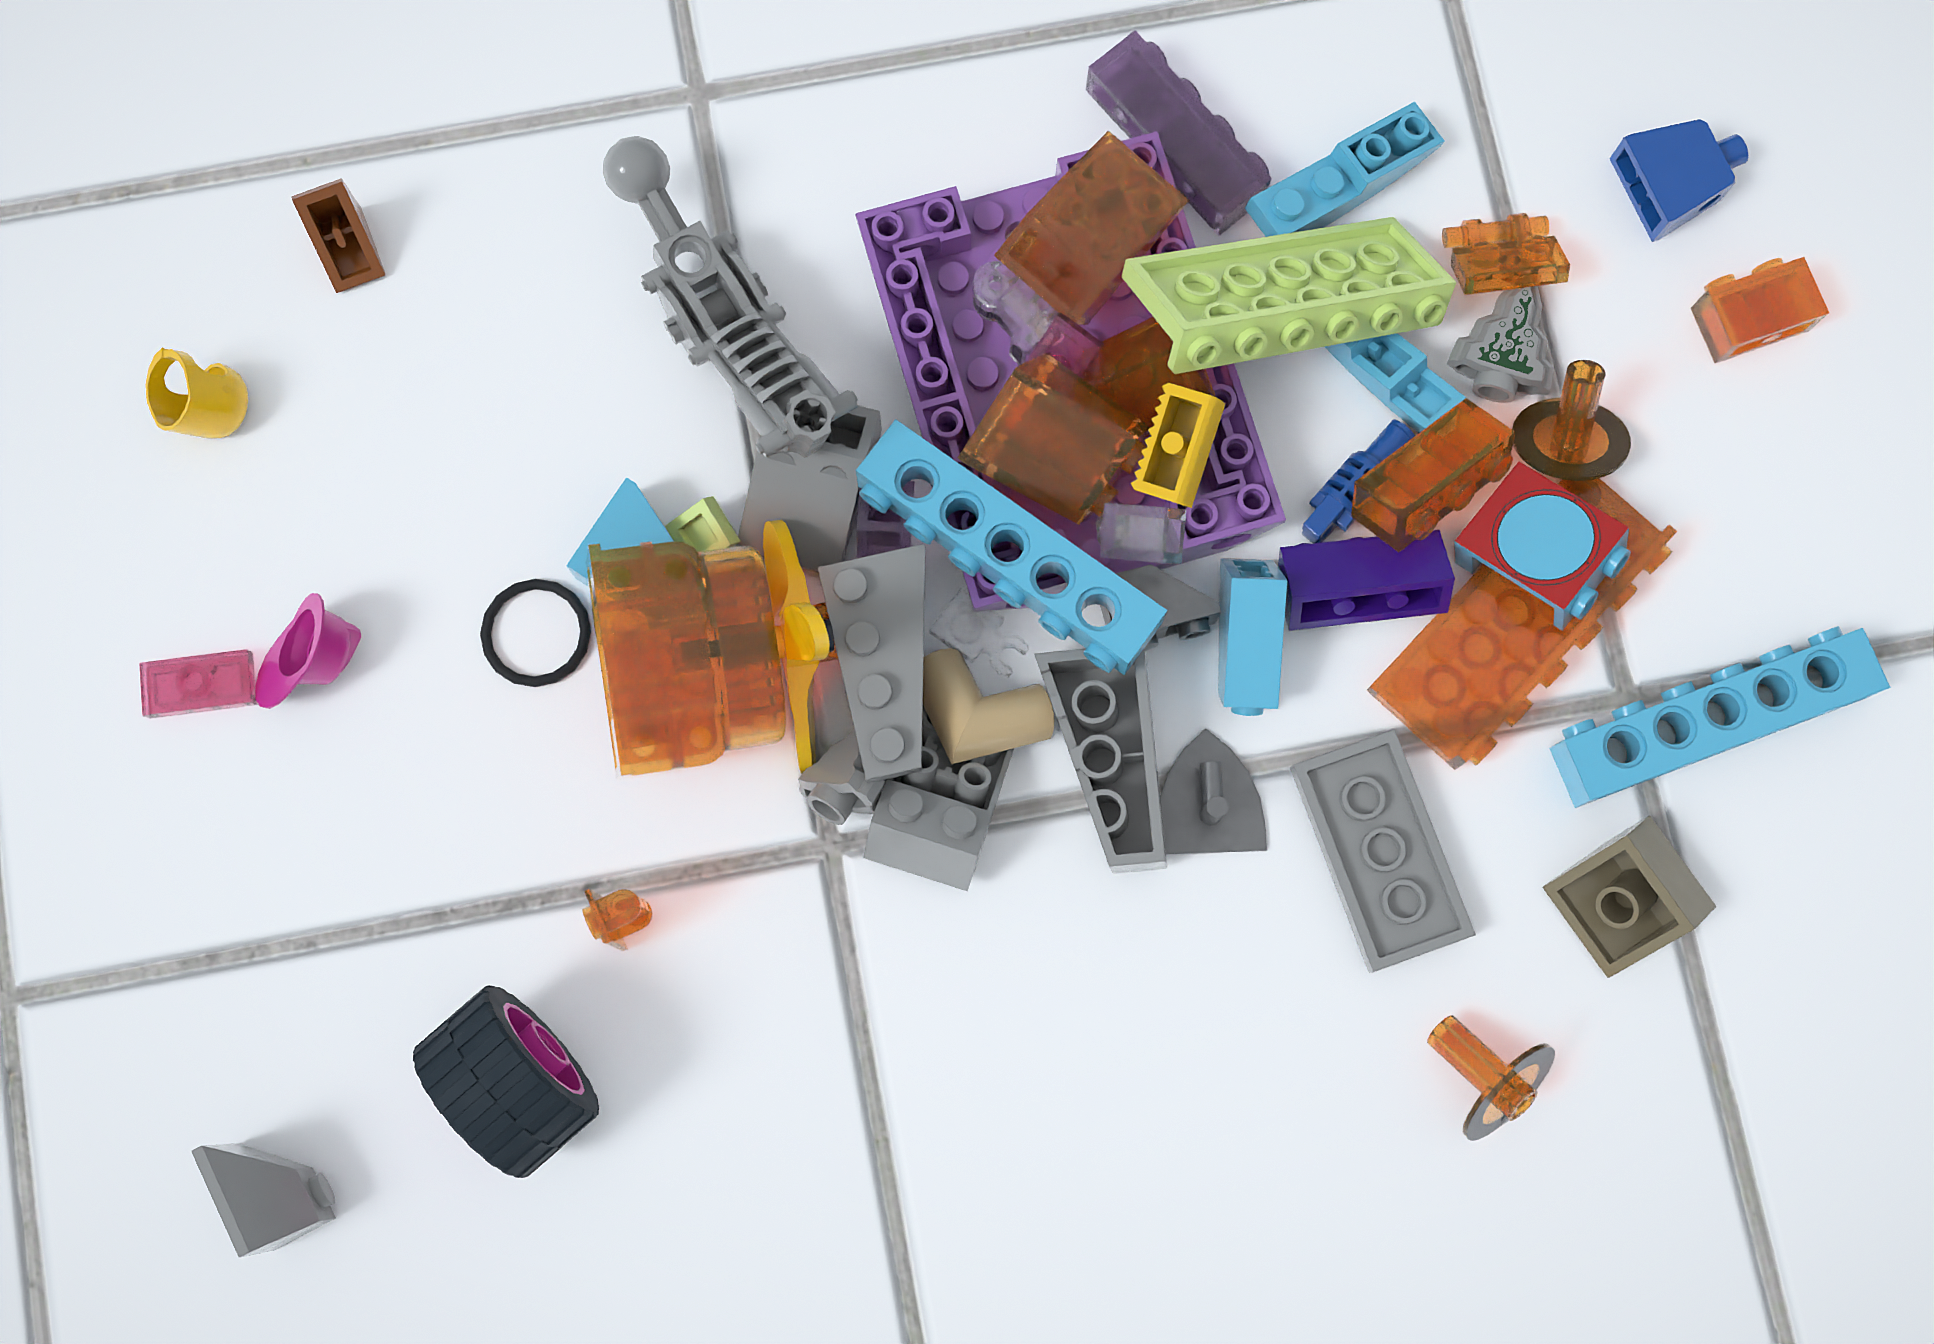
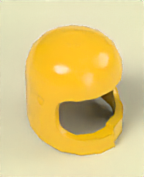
M163 347L154 355L149 365L145 383L146 399L156 426L164 431L210 439L229 436L240 427L248 408V391L242 377L235 370L221 363L210 364L203 370L187 352L165 349ZM175 361H178L184 370L188 395L171 392L166 387L165 374L169 366Z

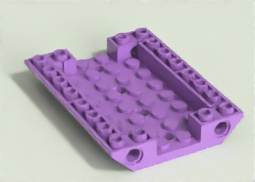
M1157 131L1057 158L1055 176L961 201L957 186L855 213L923 439L1115 574L1151 564L1161 570L1221 553L1285 523L1286 517L1235 364L1174 374L1167 365L1173 340L1122 278L1126 259L1196 248ZM1017 229L1026 230L1032 234L1035 243L1029 249L1015 250L1007 244V235ZM973 298L976 304L985 312L997 314L1006 323L1009 331L998 320L988 318L979 313L973 304ZM1045 323H1054L1062 328L1065 337L1056 345H1045L1037 339L1035 331ZM1013 344L1022 351L1021 364L1012 355ZM1051 357L1056 364L1060 363L1070 378L1098 410L1116 437L1113 447L1118 453L1123 466L1118 461L1121 470L1117 468L1118 471L1109 472L1119 475L1095 472L1091 478L1067 472L1038 459L1003 449L1004 441L1014 435V427L1024 420V413L1035 403V396L1044 390L1045 381L1052 377L1053 368L1056 364L1052 366L1050 376L1044 380L1042 389L1034 394L1033 402L1023 411L1022 419L1013 425L1012 434L1003 439L1002 446L995 444L997 432L1004 430L1006 427L1004 425L1005 419L1008 417L1013 418L1012 415L1017 411L1014 409L1015 403L1018 401L1023 402L1022 399L1027 395L1025 388L1028 385L1033 387L1035 380L1037 381L1034 377L1037 371L1042 373L1045 368L1042 364L1045 358ZM1051 379V383L1053 384V386L1055 387V389L1061 394V396H1062L1077 412H1079V411L1071 404V402L1065 397V395L1059 390V388L1055 385V383H1054L1053 380ZM1167 383L1217 397L1225 403L1192 508L1133 489L1131 482L1137 480L1134 472L1141 469L1138 461L1144 458L1141 451L1148 447L1145 439L1151 437L1150 433L1144 438L1130 460L1121 445L1126 438L1139 428L1142 422L1150 427L1155 426L1151 418L1158 415L1155 407L1161 405L1158 397L1165 394L1162 386ZM1041 394L1042 397L1045 399V401L1048 403V405H1049L1058 415H1060L1062 418H1064V417L1048 402V400L1044 397V395ZM1140 419L1139 425L1119 443L1127 460V465L1125 466L1124 459L1116 447V443ZM1024 421V423L1031 424V425H1033V426H1036V427H1038V428H1041V429H1043V430H1045V431L1051 433L1050 431H1048V430H1046V429H1044V428H1042V427H1040V426H1038V425H1036V424H1034V423ZM1015 435V437L1024 439V440H1026V441L1032 442V443L1037 444V445H1039V446H1042V447H1044V448H1046V449H1049V450H1051V451H1054V450L1048 448L1047 446H1045V445H1043V444H1041V443H1038V442H1036V441H1034V440H1031V439H1028V438H1025V437H1022V436H1019V435ZM1096 474L1105 477H1118L1117 480L1097 478L1092 486L1088 502L1084 508L1081 506L1087 496L1090 483ZM1096 482H1114L1095 512L1092 514L1087 511L1086 508L1092 498ZM958 510L947 518V522L955 529L966 530L974 526L977 519L969 511ZM1106 515L1117 516L1124 522L1126 533L1120 539L1107 540L1098 533L1096 528L1097 521ZM1008 541L996 544L991 550L992 554L1003 562L1014 561L1022 554L1021 549L1016 544ZM963 572L974 611L1028 608L1024 604L1020 608H1016L1005 602L994 592L993 587L995 583L981 573L977 572L975 576H970ZM1055 573L1043 574L1036 581L1038 587L1048 594H1058L1067 587L1065 580Z

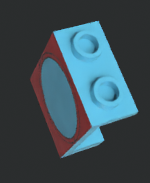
M1518 461L1454 541L1455 563L1471 574L1483 563L1554 608L1553 625L1563 631L1574 616L1580 620L1589 612L1599 594L1595 589L1607 575L1612 579L1615 578L1626 564L1631 553L1630 550L1626 549L1629 527Z

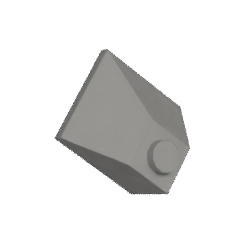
M239 1143L201 1145L191 1150L238 1258L275 1251L336 1219L331 1205L335 1204L333 1190L325 1176L321 1173L316 1175L313 1167Z

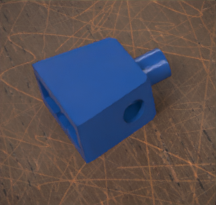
M1697 119L1627 135L1622 139L1609 159L1650 240L1655 242L1718 203L1736 183L1732 169L1745 164L1748 161L1749 155L1747 145L1740 135L1734 134L1716 141L1708 123Z

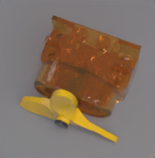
M783 520L765 522L763 531L765 567L758 550L750 545L696 551L694 547L684 542L673 541L652 544V541L639 542L638 546L601 550L600 544L588 545L585 564L616 781L699 769L715 762L725 751L779 743L783 739L786 729L785 695L780 659H782L789 702L794 719L795 743L800 773L802 774L807 768L816 763L813 707L814 675L820 660L826 659L828 653L834 651V636L830 619H822L820 613L810 603L805 575L798 561L790 531Z

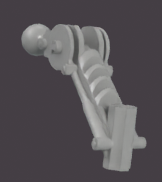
M640 136L620 139L609 148L603 160L602 173L606 185L615 196L624 201L639 205L659 240L658 243L653 245V259L658 267L642 275V282L640 283L645 292L648 291L650 294L657 292L668 317L667 320L663 321L666 331L669 332L675 345L680 342L683 344L689 354L688 358L692 365L698 367L710 360L732 388L735 402L762 436L757 440V444H755L759 454L763 453L767 458L784 449L786 453L794 452L806 458L822 448L831 433V422L858 407L857 396L850 390L839 394L811 358L798 352L776 326V324L785 319L786 312L782 305L779 306L778 303L769 305L765 299L768 296V291L761 282L760 276L757 272L752 274L742 258L734 251L738 249L736 244L738 240L734 233L731 234L727 230L710 238L701 221L688 227L686 226L665 189L670 179V164L667 155L653 140ZM693 252L700 256L704 266L697 272L688 273L679 269L675 259L681 253ZM715 284L717 290L700 299L697 297V293ZM730 318H733L735 321L721 330L716 328L717 325ZM801 419L804 423L812 421L814 423L813 429L811 430L808 426L799 428L798 420Z

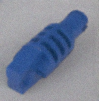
M1393 419L1365 451L1352 453L1310 500L1309 505L1315 508V510L1303 523L1302 536L1312 543H1322L1337 526L1346 532L1386 487L1390 478L1388 471L1415 442L1416 437L1405 424Z

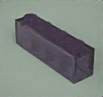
M1134 30L1088 66L1085 88L1087 93L1129 139L1155 131L1158 132L1177 191L1218 236L1248 213L1245 210V206L1251 197L1269 188L1272 178L1269 175V169L1264 160L1253 151L1247 152L1235 139L1234 130L1224 117L1219 114L1214 116L1201 102L1200 93L1194 84L1187 78L1180 79L1168 66L1166 56L1157 44L1152 41L1146 42Z

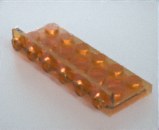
M1579 461L1575 466H1583L1584 464ZM1600 478L1587 481L1562 479L1558 485L1629 527L1626 548L1631 551L1629 559L1615 578L1612 579L1606 575L1595 590L1599 594L1589 612L1580 620L1574 616L1562 631L1553 625L1554 608L1483 564L1451 598L1448 613L1436 614L1366 691L1454 770L1465 764L1468 760L1477 766L1498 744L1491 735L1505 721L1512 727L1532 707L1534 703L1527 698L1531 691L1539 683L1547 689L1569 666L1562 658L1573 645L1577 646L1580 650L1584 649L1603 629L1604 626L1597 619L1605 610L1610 607L1613 611L1617 612L1636 593L1638 588L1631 583L1643 569L1647 573L1652 574L1669 557L1673 551L1666 544L1677 533L1676 529L1670 524L1661 531L1657 529Z

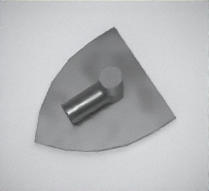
M1205 728L1183 749L1169 771L1160 795L1166 854L1267 851L1266 827L1261 798L1249 771L1230 747Z

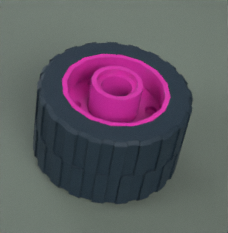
M492 985L483 987L414 1047L413 1062L415 1072L426 1094L429 1095L439 1113L443 1115L452 1129L460 1135L470 1148L483 1157L490 1165L498 1168L508 1176H514L515 1178L530 1176L599 1115L598 1097L593 1090V1086L566 1046L528 1006L503 988Z

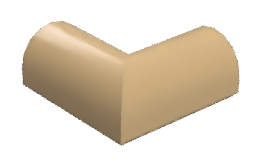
M952 648L940 649L924 657L923 706L951 764L1051 739L1054 731V712L1049 696L1040 684L983 697L963 655L958 650Z

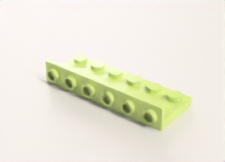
M1395 217L1129 258L1125 260L1122 273L1123 280L1173 340L1167 365L1174 374L1438 326L1443 321L1457 283Z

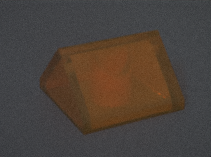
M1154 317L1084 350L1083 391L1113 431L1116 441L1131 429L1138 419L1141 420L1139 425L1120 441L1119 445L1121 447L1122 442L1133 434L1142 422L1150 427L1155 426L1151 418L1158 415L1155 407L1161 405L1158 397L1165 394L1162 388L1163 385L1172 383L1216 397L1206 369L1174 374L1167 364L1173 340Z

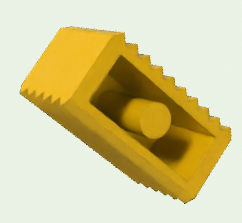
M1167 383L1162 386L1165 394L1158 397L1161 405L1155 407L1158 415L1151 418L1155 426L1148 429L1151 437L1145 439L1148 447L1141 451L1144 456L1143 459L1138 461L1141 469L1134 472L1137 480L1131 482V485L1136 491L1192 508L1225 403L1217 397Z

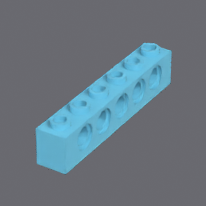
M895 419L856 469L858 487L862 489L859 494L869 505L882 513H886L888 509H891L906 520L903 525L915 538L928 545L933 540L951 552L948 558L960 570L970 576H975L977 572L984 575L995 583L993 590L1000 598L1016 608H1020L1022 604L1029 607L1041 616L1038 622L1045 630L1061 640H1065L1068 636L1086 648L1083 652L1085 657L1103 671L1110 673L1114 668L1125 675L1162 625L1168 610ZM922 479L932 486V490L922 498H913L904 493L903 487L911 480ZM966 510L976 517L977 522L969 529L958 530L949 525L947 518L955 511ZM1008 541L1016 544L1021 549L1022 554L1014 561L1003 562L998 560L991 550L996 544ZM1055 573L1065 580L1067 587L1058 594H1048L1038 587L1036 581L1043 574ZM1090 605H1101L1110 612L1112 621L1105 626H1092L1085 621L1082 611Z
M1839 626L1828 629L1808 638L1810 648L1794 653L1789 644L1759 656L1762 666L1745 672L1742 664L1738 663L1711 674L1710 678L1713 684L1695 690L1692 681L1662 692L1663 703L1646 709L1643 700H1639L1612 711L1611 713L1615 721L1596 727L1592 718L1563 729L1562 733L1565 739L1549 749L1574 807L1577 808L1891 688L1864 628L1844 635ZM1808 665L1813 666L1820 672L1822 676L1821 688L1810 682L1807 676ZM1758 683L1766 685L1771 690L1774 697L1772 707L1760 700L1757 693ZM1709 701L1718 704L1724 711V725L1715 723L1709 717L1707 711ZM1659 720L1667 721L1673 726L1676 733L1674 744H1669L1660 737L1657 730ZM1609 738L1617 739L1625 746L1627 752L1625 763L1617 762L1609 755L1607 749Z

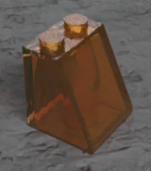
M1044 353L1015 367L959 454L958 459L977 471L1080 525L1093 513L1098 517H1102L1113 503L1119 491L1112 485L1123 470L1131 474L1138 466V461L1143 459L1144 456L1141 451L1148 446L1142 443V441L1149 433L1148 429L1151 427L1048 353Z

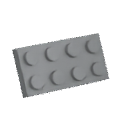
M1395 729L1294 764L1290 768L1369 973L1476 935Z

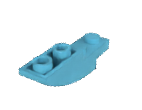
M1414 101L1337 143L1330 155L1254 195L1248 201L1245 210L1265 237L1324 228L1402 177L1439 149L1445 140Z

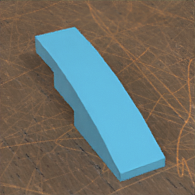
M1398 333L1325 346L1349 373L1428 442L1432 441L1467 407V397L1427 367V356Z

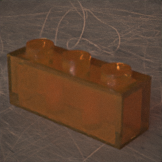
M1465 398L1355 481L1351 517L1399 553L1414 540H1423L1428 537L1438 522L1453 510L1458 512L1464 509L1476 492L1489 482L1496 483L1507 474L1513 463L1511 452L1515 431L1468 398Z

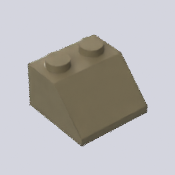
M1650 815L1610 839L1542 887L1607 978L1693 931L1717 907Z

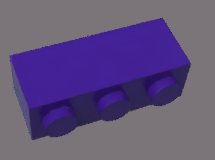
M1440 529L1419 532L1408 531L1401 534L1366 538L1355 537L1348 540L1313 544L1301 543L1295 546L1280 547L1278 568L1287 579L1285 618L1289 631L1442 614L1449 611L1455 576Z

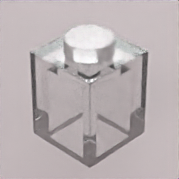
M1105 503L1104 514L1100 517L1097 525V540L1101 546L1100 558L1182 564L1187 510Z

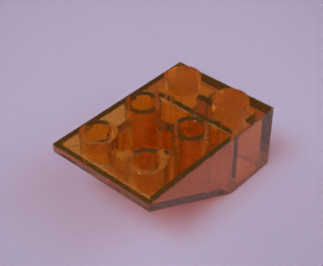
M1107 131L1025 215L994 256L1073 326L1088 325L1124 281L1122 273L1125 260L1144 256L1190 200L1115 135Z

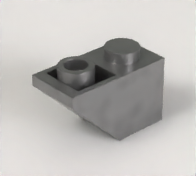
M1152 564L1116 573L1119 577L1168 610L1162 625L1145 646V651L1158 646V639L1178 634L1180 640L1203 636L1211 631L1209 625L1215 624L1221 614L1218 601ZM1100 605L1105 625L1112 621V616L1104 606Z

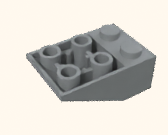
M858 405L856 409L832 421L830 424L831 433L822 448L806 458L798 453H786L784 449L767 458L763 453L759 454L757 451L738 534L741 542L736 544L735 549L764 558L763 531L765 522L783 520L790 531L801 568L818 572V567L843 562L862 499L859 494L862 489L858 487L856 469L880 439L882 432L880 411ZM799 419L798 427L808 426L812 430L814 423L812 421L804 423Z
M923 706L921 771L886 780L870 822L863 858L968 892L1014 748L951 764Z

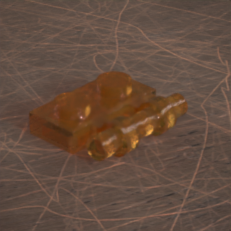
M1526 213L1509 214L1507 220L1482 223L1480 218L1463 220L1461 226L1442 229L1444 248H1452L1450 266L1464 295L1568 282L1571 264L1555 235L1548 236L1549 220L1546 215L1528 217Z

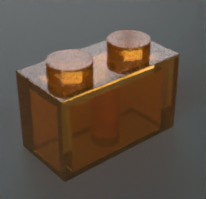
M1805 257L1784 263L1782 258L1771 259L1755 267L1751 271L1752 275L1736 280L1734 274H1728L1704 286L1705 293L1690 309L1715 364L1809 332L1829 314V310Z

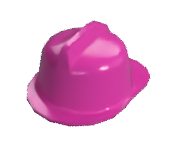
M309 594L301 603L293 620L274 642L262 662L255 684V699L258 705L267 709L279 705L297 684L326 685L332 683L349 664L361 640L360 629L346 622L342 617L325 610L324 600L320 594Z

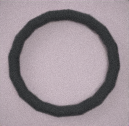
M531 579L514 583L496 595L484 613L480 631L484 656L494 671L513 684L530 687L557 683L575 671L587 653L591 635L587 609L577 595L558 582L542 579ZM537 589L553 592L568 601L577 614L580 635L577 648L567 663L552 673L530 676L518 674L502 663L494 651L491 632L494 618L505 602L519 593Z

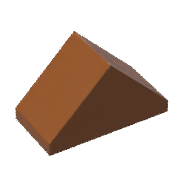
M342 178L291 196L292 202L336 293L385 276L384 267L362 208Z

